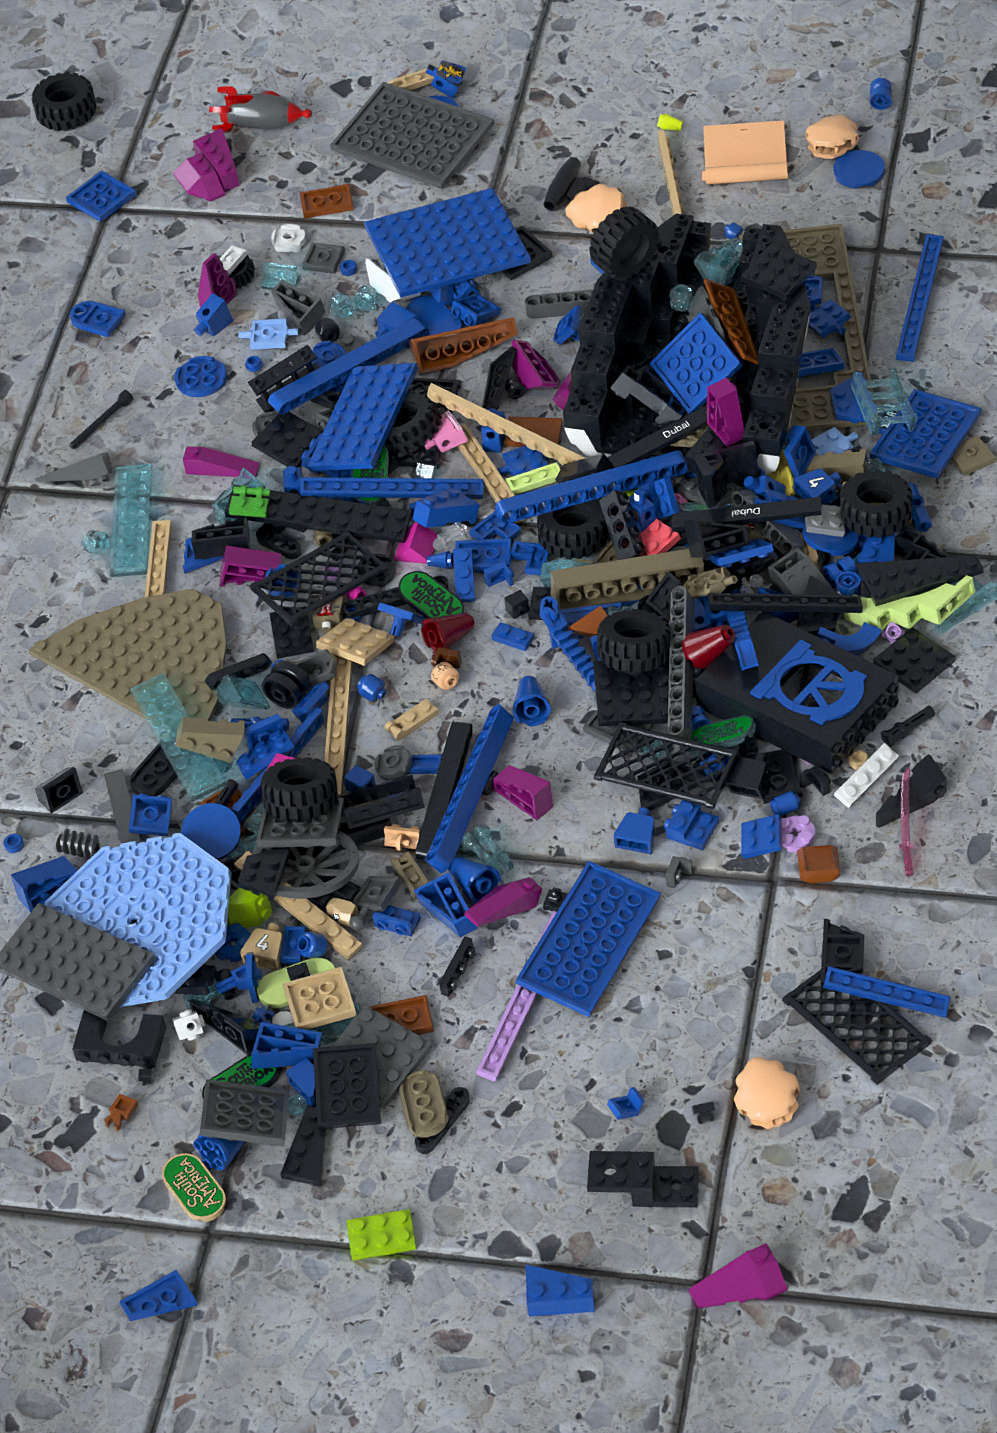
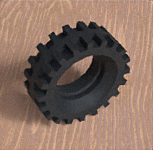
M411 390L406 395L383 446L389 454L393 452L394 455H398L399 452H402L404 455L407 454L408 450L416 451V447L419 445L424 446L426 445L425 441L434 438L433 433H438L439 428L437 426L442 424L440 420L442 416L435 403L427 397L426 392L423 394L422 391L418 390L415 393ZM415 415L408 423L395 427L405 418Z

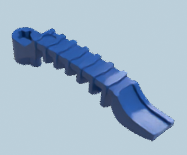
M550 596L544 597L540 602L539 615L547 625L551 638L555 639L557 646L563 650V654L575 666V670L579 671L582 679H585L587 685L591 686L595 692L591 655L585 654V648L579 646L578 638H573V631L567 630L568 623L565 621L556 599Z
M726 611L729 625L735 633L734 644L742 671L759 666L745 611Z

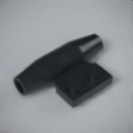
M570 157L552 180L543 203L547 210L554 211L566 197L572 201L579 192L587 191L593 186L600 184L599 181L585 176L577 177L581 166L578 158Z

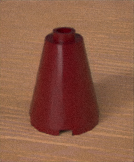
M468 613L427 618L422 621V624L424 623V627L421 628L422 638L426 646L434 650L432 653L436 654L438 647L449 649L472 631L475 624L474 618Z
M721 625L687 634L682 642V650L686 659L691 660L695 668L705 669L709 667L734 642V630L728 625Z

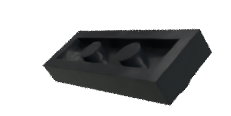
M464 936L439 982L441 995L449 997L452 990L456 989L460 975L465 973L467 962L473 958L475 953L472 938Z

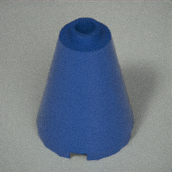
M525 676L519 681L512 711L518 723H525L531 727L546 722L549 714H551V705L538 680L533 676Z
M456 857L448 868L451 876L473 903H477L498 885V882L501 884V876L497 869L469 859Z

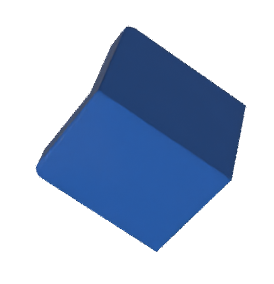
M357 765L344 776L345 787L349 792H353L357 787L363 789L366 785L369 787L376 785L374 774Z

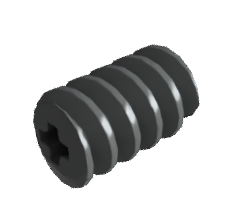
M65 829L63 834H60L57 838L56 850L58 853L63 852L64 854L90 859L100 850L99 837L94 835L92 838L89 833L84 836L83 832H80L77 836V831L74 830L70 834V830Z

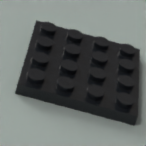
M669 658L659 668H653L648 672L641 671V673L616 671L613 667L609 668L602 661H593L599 727L618 726L620 722L628 723V725L668 723Z

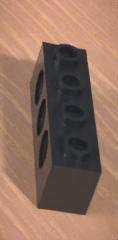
M612 491L599 500L617 559L647 556L646 547L642 541L640 529L637 526L635 514L630 505L629 496L625 492Z

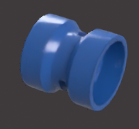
M695 705L692 708L693 731L710 725L708 717L705 716V710L700 705Z

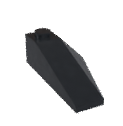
M195 999L189 1001L192 1012L196 1011L198 1015L202 1014L204 1023L246 1055L253 1052L260 1026L259 1022H254L248 1017Z

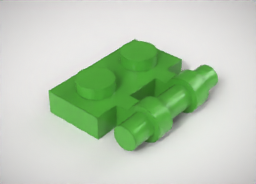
M241 485V487L234 486L233 493L240 494V496H232L229 514L266 518L269 500L263 498V496H270L271 489H264V487L260 486L257 488H250L247 485ZM247 495H256V498L247 497Z

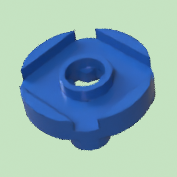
M239 923L227 926L226 942L215 952V955L223 961L224 959L230 960V962L241 961L240 951L251 933ZM232 941H236V945L234 946L229 943Z

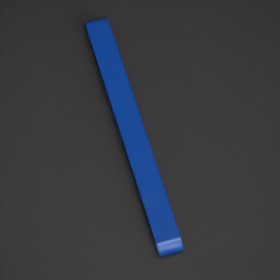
M413 318L275 391L270 395L268 403L280 415H283L347 381L354 367L377 365L410 347V340L427 336L429 329L418 318Z
M681 451L670 452L502 499L496 503L495 510L503 523H513L605 497L614 490L623 492L666 477L673 478L688 472L686 458Z
M500 704L494 706L486 718L427 853L426 862L440 874L447 871L453 862L514 720V717Z

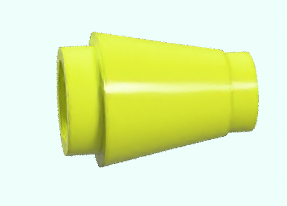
M666 113L665 115L660 114L657 127H660L661 130L681 131L683 121Z

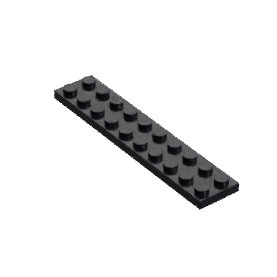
M232 488V491H231V494H230V497H229V500H228V503H227V506H226V509H225V512H224V513H225V517H227V518H234V519H240V518H241L240 515H230V514H229V508H230V503H231L232 496H240V494H234V493H233V488ZM271 490L270 496H263V498L269 500L266 518L247 516L248 521L336 534L348 531L352 536L404 543L412 517V510L315 496H300V494ZM247 495V497L256 498V495Z

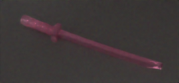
M909 767L905 769L901 780L902 844H899V848L903 851L905 876L913 875L910 851L914 849L910 843Z

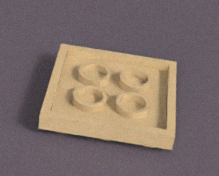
M346 618L317 640L316 648L321 650L327 649L334 655L365 666L394 643V635Z
M342 967L283 983L295 1028L308 1030L357 1016Z

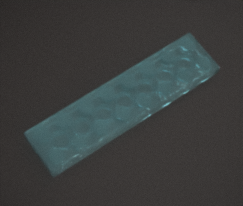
M151 464L116 467L110 559L111 577L147 574L152 489Z
M165 673L131 688L130 691L191 802L224 787L226 781L212 757L175 746L177 729L183 717L189 718Z

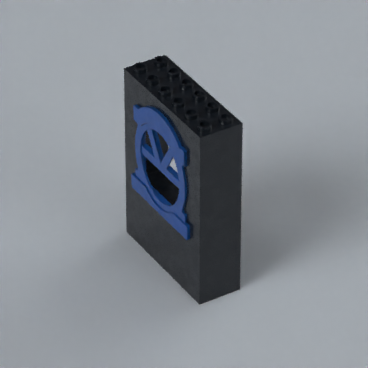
M764 611L748 626L759 666L742 671L733 642L695 680L696 703L702 706L706 712L724 721L748 717L751 719V725L746 732L814 766L816 765L830 774L842 766L844 760L853 754L855 748L865 741L867 735L873 732L879 722L884 720L892 708H896L899 703L898 675ZM810 663L823 669L793 701L788 699L782 692L781 687L803 664ZM830 674H833L844 681L829 682L825 680ZM818 689L842 690L844 693L836 702L828 705ZM812 695L820 707L802 706V704Z

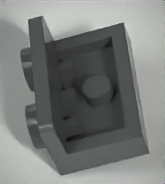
M327 649L297 662V666L309 677L311 682L310 688L326 680H331L336 675L338 660Z

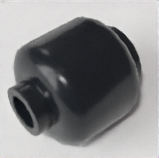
M323 318L315 326V332L322 342H334L340 336V328L331 318Z

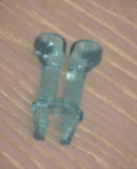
M479 825L474 829V834L472 832L465 834L459 845V849L462 852L468 853L473 851L485 865L497 869L500 876L503 875L500 865L508 871L514 868L508 853L502 850L491 837L492 831L488 825ZM479 842H483L493 854L490 856Z

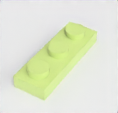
M556 462L507 478L506 483L513 494L517 495L556 482L555 479L561 469Z

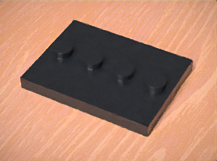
M376 1043L313 1048L318 1130L381 1124Z

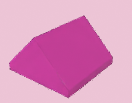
M415 522L408 527L404 543L398 544L394 561L427 564V556L434 554L439 538L438 534Z

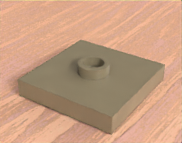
M976 435L961 443L951 461L965 476L995 463L996 457Z

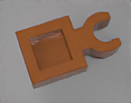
M119 1094L109 1108L111 1115L105 1119L106 1127L116 1122L114 1124L115 1130H120L122 1127L121 1121L123 1119L127 1121L130 1119L138 1107V1101Z

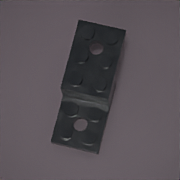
M589 1152L588 1192L631 1193L633 1207L697 1208L699 1166H656L654 1152ZM607 1169H614L616 1171L612 1175L604 1173ZM673 1184L682 1185L678 1190L671 1188Z

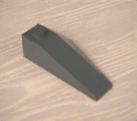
M701 286L687 308L689 313L686 316L688 324L699 313H703L726 342L714 308L708 302V294L704 286Z
M105 452L37 477L35 481L97 479L98 482L108 478V474L112 473L109 453Z

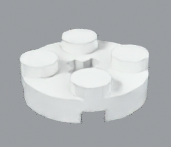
M285 224L278 231L275 229L272 232L271 240L277 252H299L306 241L304 230H301L298 225Z

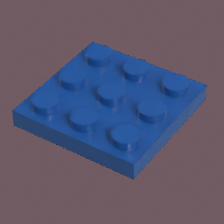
M101 170L66 197V201L102 222L137 194L135 189Z
M758 538L750 540L749 545L707 557L709 561L718 566L730 567L736 561L744 563L750 561L751 557L758 556V558L769 556V552L774 550L771 543Z

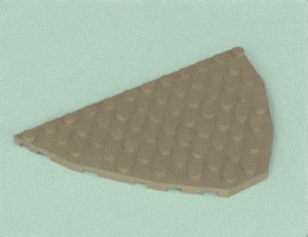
M195 589L140 598L79 619L47 639L37 641L29 649V653L40 661L176 736L183 717L206 718L209 721L212 719L220 702L221 688L211 690L205 683V679L210 673L225 668L227 642L223 608L221 603Z

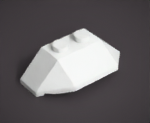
M366 258L370 285L376 289V292L384 295L387 301L395 303L404 302L421 294L420 292L400 298L380 258Z

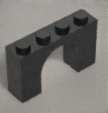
M85 1010L83 1011L72 1048L76 1061L83 1063L119 1064L121 1066L130 1065L142 1068L143 1065L152 1068L156 1067L166 1031L163 1015L143 1014L139 1031L135 1038L124 1045L113 1046L102 1041L107 1020Z

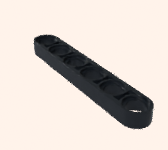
M445 576L433 577L439 583H444V587L449 588L448 579ZM399 587L345 602L343 604V615L347 618L362 617L380 612V610H377L379 603L393 607L405 605L406 603L400 597ZM387 597L392 599L389 602L382 601L384 598ZM369 602L374 604L371 607L364 606L366 603ZM348 608H355V609H356V610L353 611V612H348V611H347Z

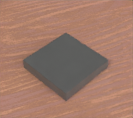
M312 242L302 263V270L335 274L345 252V247Z

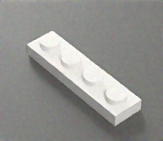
M884 743L835 792L834 796L849 808L897 760L899 755Z

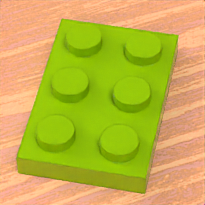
M410 1209L346 1220L352 1261L416 1250Z

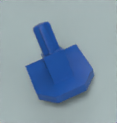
M576 305L558 322L553 337L555 343L561 345L568 338L579 341L578 329L581 324L579 321L581 306Z
M247 952L246 964L230 971L232 976L216 983L215 987L220 994L236 986L239 990L249 989L252 1003H258L257 987H259V980H262L261 967H257L254 952Z

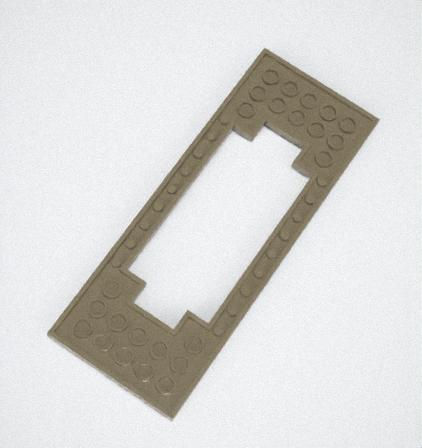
M842 224L783 230L795 254L817 262V268L814 270L815 276L823 277V279L834 278L838 305L849 312L851 316L842 325L846 328L844 339L850 370L833 372L834 385L799 388L797 381L788 432L793 425L806 426L807 431L869 425V423L862 421L856 424L850 421L836 420L830 397L831 388L859 373H863L875 424H877L878 414ZM739 235V244H740V251H741V253H742V250H743V247H742V238H743V235Z

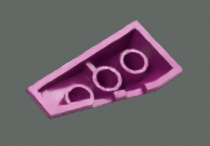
M530 877L498 885L465 912V916L478 927L537 908L543 888Z

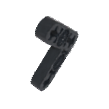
M264 523L256 531L258 544L276 553H281L282 556L288 559H297L301 556L300 544L280 534L287 526L279 525L272 527V524ZM278 541L283 542L281 545H274Z

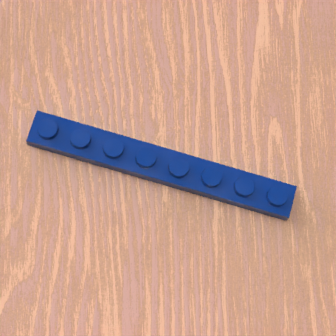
M316 707L312 713L307 715L302 725L297 727L295 733L290 738L294 748L284 755L296 758L324 724L322 709ZM268 766L254 779L253 784L244 791L238 802H235L232 806V811L237 816L240 825L262 799L261 779Z

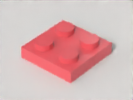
M658 519L640 534L646 547L647 555L666 553L681 539L679 533L673 532L670 527Z

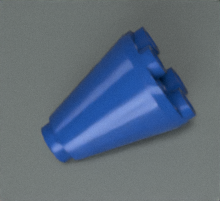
M199 1135L194 1140L193 1145L199 1151L203 1158L202 1162L207 1169L213 1168L221 1171L228 1167L246 1141H232Z

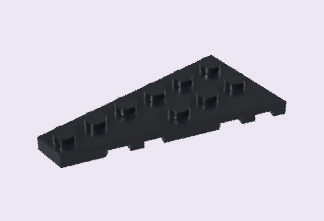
M976 555L855 563V568L875 606L928 591L946 583L950 584L960 581L966 575L973 577L984 573V568Z

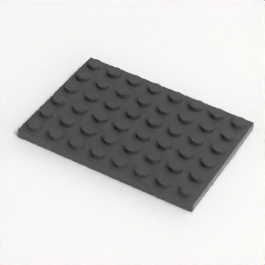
M382 82L331 143L330 148L332 151L443 189L495 123L492 118Z

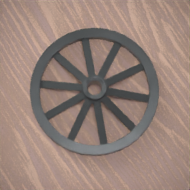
M339 831L337 845L326 847L315 858H313L315 846L307 848L306 855L302 856L296 847H291L290 851L295 861L288 859L284 873L288 874L283 875L281 883L294 878L297 880L293 887L280 885L277 896L295 899L313 898L326 895L343 887L353 878L359 866L358 849L353 840ZM339 844L348 851L346 854L321 862ZM256 846L252 854L270 851L273 849L257 848ZM350 859L345 870L324 869ZM316 875L337 877L324 883ZM313 882L315 886L301 887L303 883Z

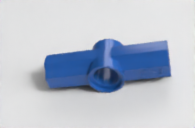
M908 482L912 489L913 524L917 531L927 532L932 527V522L924 506V498L920 496L916 484Z

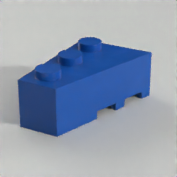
M450 488L449 490L417 500L413 520L425 528L446 526V523L455 522V525H461V521H469L470 524L476 523L480 504L460 493L458 489Z
M449 872L413 890L419 903L459 937L478 929L465 916L468 907Z
M260 1022L252 1052L251 1069L294 1066L305 1058L311 1064L314 1063L313 1048H321L322 1032Z
M525 1265L526 1298L529 1316L595 1312L592 1279Z

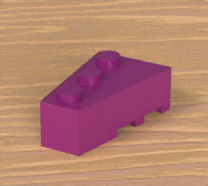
M724 378L707 387V424L728 447L743 439L744 425L737 388L734 383H730L727 378Z
M226 546L220 568L219 587L225 586V583L243 585V582H259L265 578L266 572L271 567L273 569L278 568V565L281 564V553Z
M511 765L507 766L493 778L495 792L536 821L553 807L551 784L547 780Z

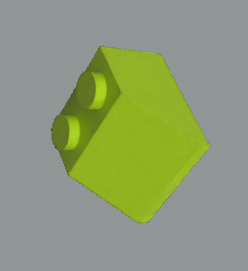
M238 888L229 897L228 926L234 923H239L244 928L260 926L272 913L268 896L262 893L258 896L249 890Z

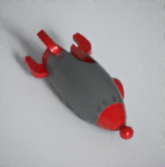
M232 86L217 88L218 93L228 94V96H224L225 106H209V112L220 113V119L223 123L222 125H212V130L216 131L222 128L224 133L231 132L233 125L255 129L280 128L299 120L302 116L305 118L312 116L310 109L303 111L296 104L280 97L274 91H265L262 94H238L237 90Z

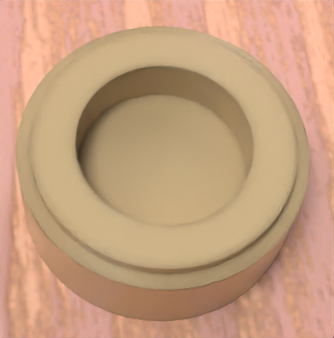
M861 750L854 751L849 756L850 767L858 770L868 760L867 753Z

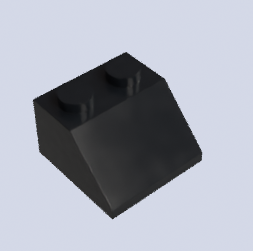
M75 767L65 768L35 788L38 801L51 814L83 793Z

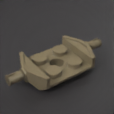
M721 567L690 575L683 586L694 598L707 596L708 593H722L728 585L737 583L738 579L735 575L730 576V572L726 567Z

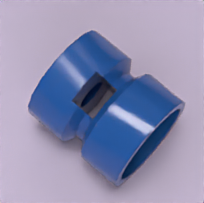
M885 78L874 79L870 84V104L878 110L888 108L892 100V84Z
M845 556L837 560V563L832 562L823 567L825 579L833 589L837 588L836 579L840 573L852 571L858 574L855 562L850 556Z
M845 571L837 576L836 587L839 595L855 594L861 596V578L857 573Z

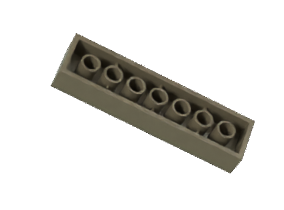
M689 549L554 570L551 571V597L556 599L560 610L640 600L646 595L650 596L667 572L672 573L682 583H685L688 576L703 573L704 562L702 557H691Z

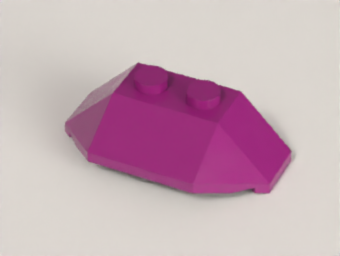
M202 153L187 158L173 172V175L187 194L198 198H205L210 202L225 196L216 171Z
M513 339L512 347L517 349L512 368L525 388L541 391L557 387L561 380L547 360L537 350L532 348L528 341Z

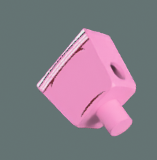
M449 410L441 415L442 418L440 420L442 424L437 426L439 428L438 433L432 434L434 437L432 440L428 439L425 441L426 445L424 447L426 450L436 445L440 452H445L468 441L463 429Z

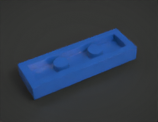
M472 548L453 549L456 596L462 602L475 601Z

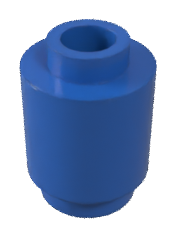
M792 791L773 797V800L769 801L773 814H779L780 816L797 810L798 805L801 804L797 793L793 794Z

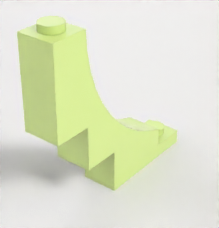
M966 575L955 586L946 583L929 592L902 598L879 606H875L871 598L861 597L862 613H844L845 620L862 626L865 622L882 629L881 631L890 622L910 629L921 618L940 625L975 593L973 578Z

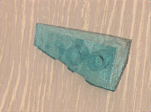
M733 238L723 242L719 248L714 246L709 252H700L694 259V264L704 280L707 278L725 286L730 283L739 267V259L743 250L742 240Z

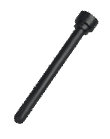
M123 390L118 395V400L69 444L70 448L75 449L122 405H129L134 400L132 394L127 390Z

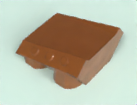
M833 845L809 846L797 850L799 877L802 881L823 883L832 882L839 878L840 865L837 847Z

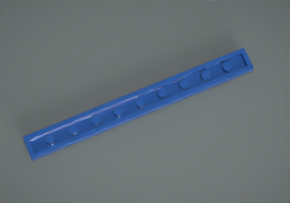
M926 234L896 353V360L910 362L915 360L944 236Z
M300 477V496L425 498L450 488H455L469 498H483V479Z

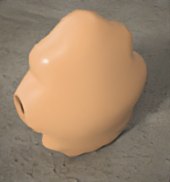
M842 114L821 118L820 121L813 123L806 130L809 151L815 157L823 159H834L843 156L858 143L857 124Z
M597 184L587 191L579 192L567 205L565 212L576 228L588 229L594 233L595 229L597 230L599 227L598 224L601 221L603 222L608 214H612L616 209L627 207V203L624 200L623 193L619 192L616 187Z
M754 1057L747 1062L743 1071L738 1074L736 1078L738 1091L734 1101L738 1111L742 1115L749 1117L753 1125L769 1130L792 1120V1116L798 1108L796 1098L800 1093V1086L796 1076L785 1071L783 1063L777 1060Z

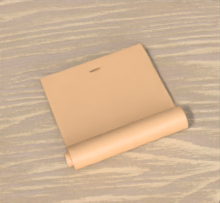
M784 121L703 126L705 171H702V182L706 181V185L788 179Z

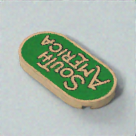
M188 1153L178 1154L171 1157L164 1164L162 1169L164 1184L192 1220L209 1222L218 1218L223 1213L226 1203L225 1193L197 1156Z

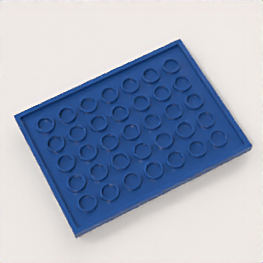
M493 188L364 221V227L400 298L530 263L531 260Z

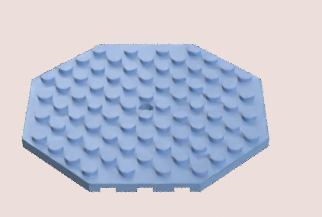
M181 833L173 834L169 838H162V836L149 838L146 842L136 843V841L122 843L120 847L111 848L106 846L93 855L45 901V906L155 954L157 959L120 1007L165 1000L226 942L231 871ZM133 920H137V922H138V924H136V923L130 924V923H131Z

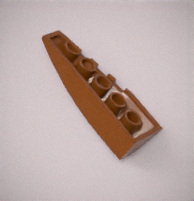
M706 278L704 284L709 302L712 304L715 315L723 329L726 342L742 359L758 364V355L735 289Z
M511 317L412 339L409 343L414 362L418 366V372L423 374L454 367L518 333L515 319Z

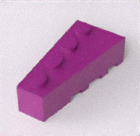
M222 128L193 140L195 155L199 153L204 155L216 171L224 192L240 186L237 170Z

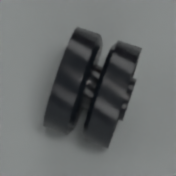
M288 661L277 662L261 684L265 696L277 706L285 709L295 708L311 686L307 674L300 667Z

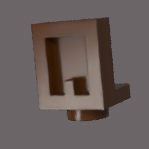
M438 647L436 654L432 656L431 665L435 667L438 663L448 662L454 668L460 669L462 664L460 651Z

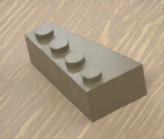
M867 448L860 449V452L845 450L844 453L840 454L826 452L825 455L820 456L816 453L805 473L822 469L829 476L837 472L841 478L839 483L843 484L849 478L855 477L857 473H865L867 471Z

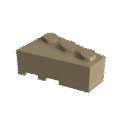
M183 717L176 732L175 746L230 763L244 736L245 721L239 720L238 723L220 719V722L208 721L206 718Z

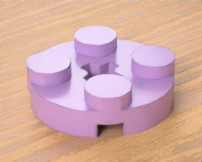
M807 816L782 818V846L787 848V851L797 852L802 847H809L815 841V827ZM798 832V836H794L791 833Z

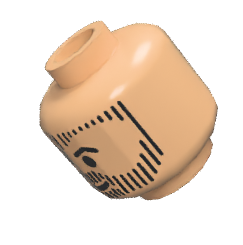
M441 662L433 668L431 678L439 688L449 690L458 683L459 672L450 663Z

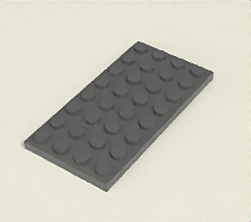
M38 903L0 951V972L110 1021L157 957L154 953Z

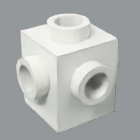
M191 1009L180 1012V1016L172 1018L179 1040L186 1038L193 1040L199 1038V1034L203 1033L202 1027L205 1026L202 1014L198 1015L196 1011L192 1012ZM188 1023H193L191 1027H187Z

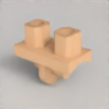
M396 824L385 826L384 844L385 846L396 847L397 851H402L403 848L416 849L420 829L414 826L402 828Z

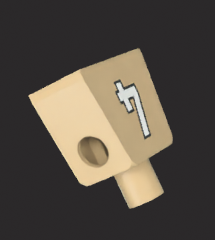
M269 923L266 930L254 929L240 951L243 964H246V953L254 952L257 967L276 971L280 970L283 934L279 932L280 927L277 924Z

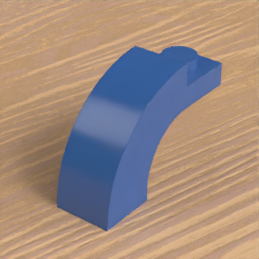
M864 622L860 630L854 635L843 636L820 627L816 636L857 656L867 651L875 643L882 629Z

